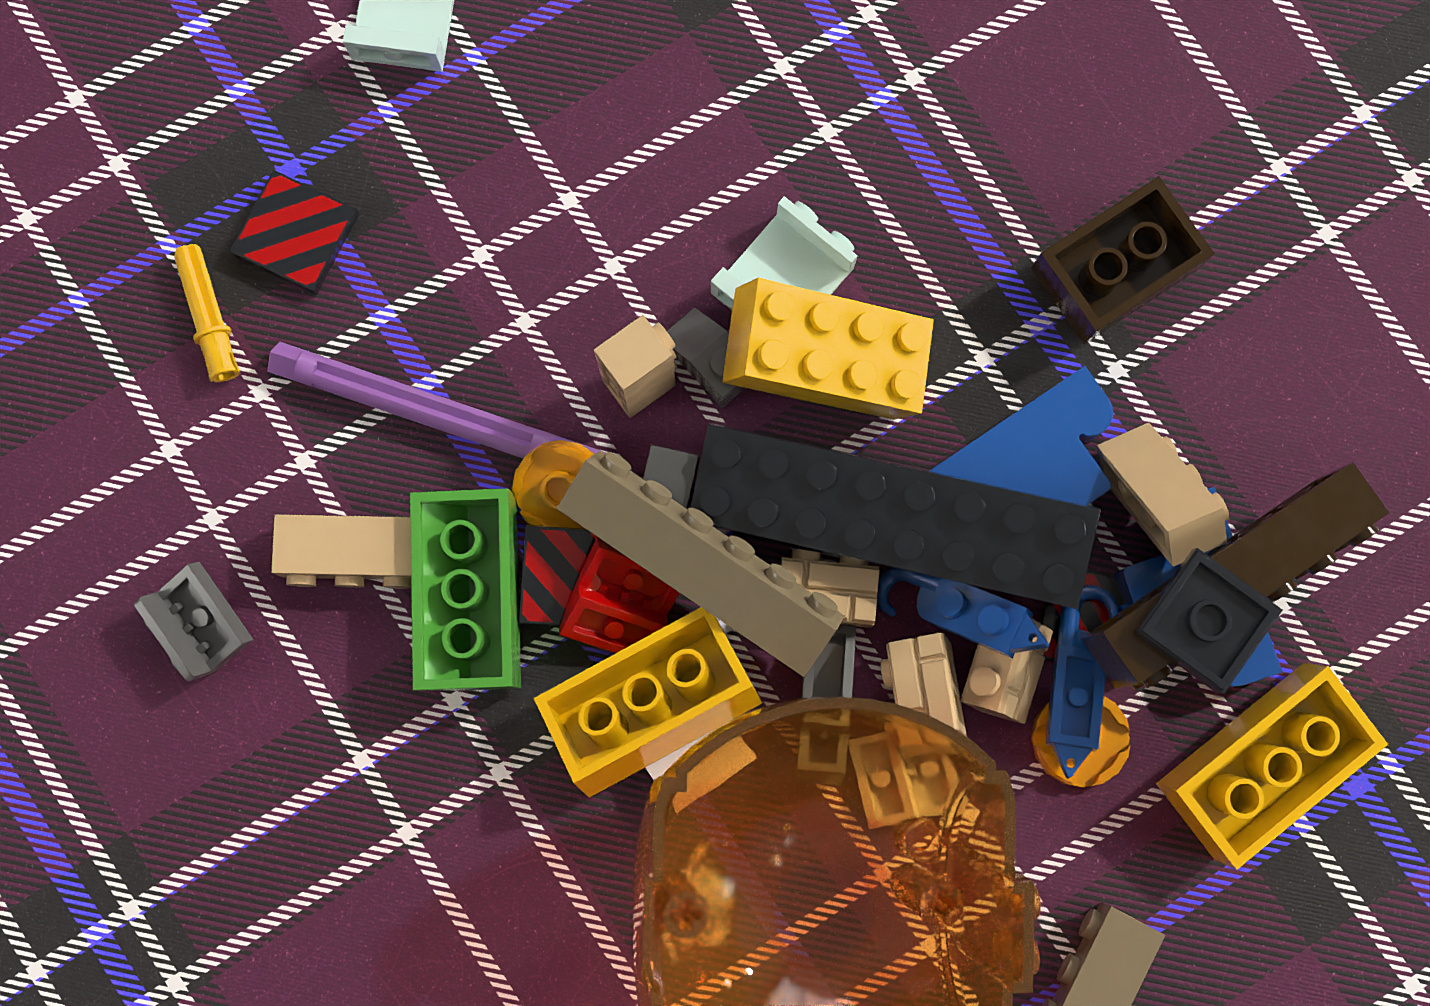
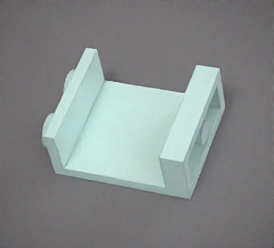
M360 0L356 25L346 24L343 43L352 60L443 72L454 0Z
M784 196L778 203L777 215L728 271L722 267L711 280V294L732 310L735 288L756 278H763L832 295L854 269L858 255L853 252V244L844 235L837 231H833L830 234L817 223L818 217L808 206L799 201L793 204Z

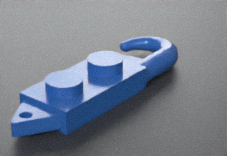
M890 567L879 579L877 604L882 612L890 617H894L897 614L896 609L888 600L890 588L899 581H906L921 587L917 596L918 614L931 625L1010 658H1013L1014 654L1018 652L1044 649L1050 646L1031 619L1034 613L1029 609L966 583L896 567ZM1037 637V640L1032 643L1033 638Z
M1096 585L1083 586L1078 609L1062 606L1060 612L1045 744L1052 746L1067 779L1073 776L1091 751L1095 752L1099 749L1105 674L1081 640L1090 632L1078 629L1080 610L1084 602L1092 599L1098 600L1106 606L1109 618L1111 619L1119 613V608L1115 598L1106 589ZM1067 760H1071L1073 762V768L1067 766Z

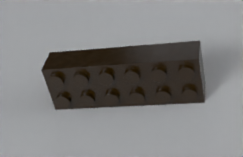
M1354 462L1318 477L1228 538L1227 543L1212 549L1206 554L1270 601L1275 602L1297 587L1292 579L1297 580L1309 572L1311 575L1320 572L1338 559L1335 554L1336 552L1350 544L1352 547L1357 546L1376 534L1379 529L1374 523L1390 512ZM1171 578L1081 638L1114 688L1131 686L1136 690L1144 685L1146 688H1149L1173 672L1168 665L1172 660L1133 633Z

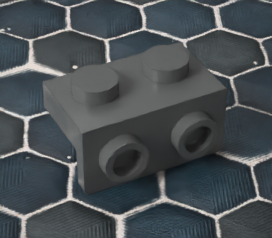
M200 562L187 564L158 592L142 596L134 603L146 627L160 642L170 657L174 668L188 682L219 671L254 640Z

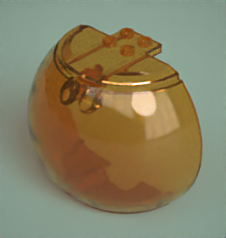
M830 695L799 698L757 709L716 728L687 749L664 772L663 776H658L654 780L645 801L637 840L633 882V951L638 1006H1013V993H1033V974L1038 972L1040 965L1039 950L1034 941V919H1038L1040 915L1041 902L1035 882L1015 870L1016 801L1007 771L996 768V762L975 742L953 727L925 713L898 704L864 697Z

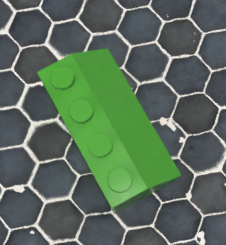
M508 488L410 493L413 690L520 689L517 501L514 498V494Z

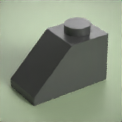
M694 307L667 331L675 343L676 347L672 350L677 360L721 408H724L745 389L744 387L722 383L729 333Z

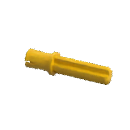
M196 244L180 246L176 248L174 259L197 331L193 336L194 342L201 347L210 381L224 382L231 380L240 374L229 340L232 332L230 327L223 323L201 248Z

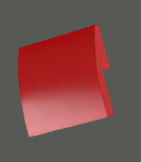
M597 537L570 596L559 627V635L618 653L667 626V614L680 592Z

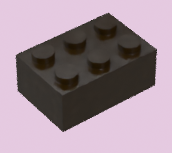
M1158 176L1041 252L1031 269L1085 345L1199 270L1215 253L1160 176Z

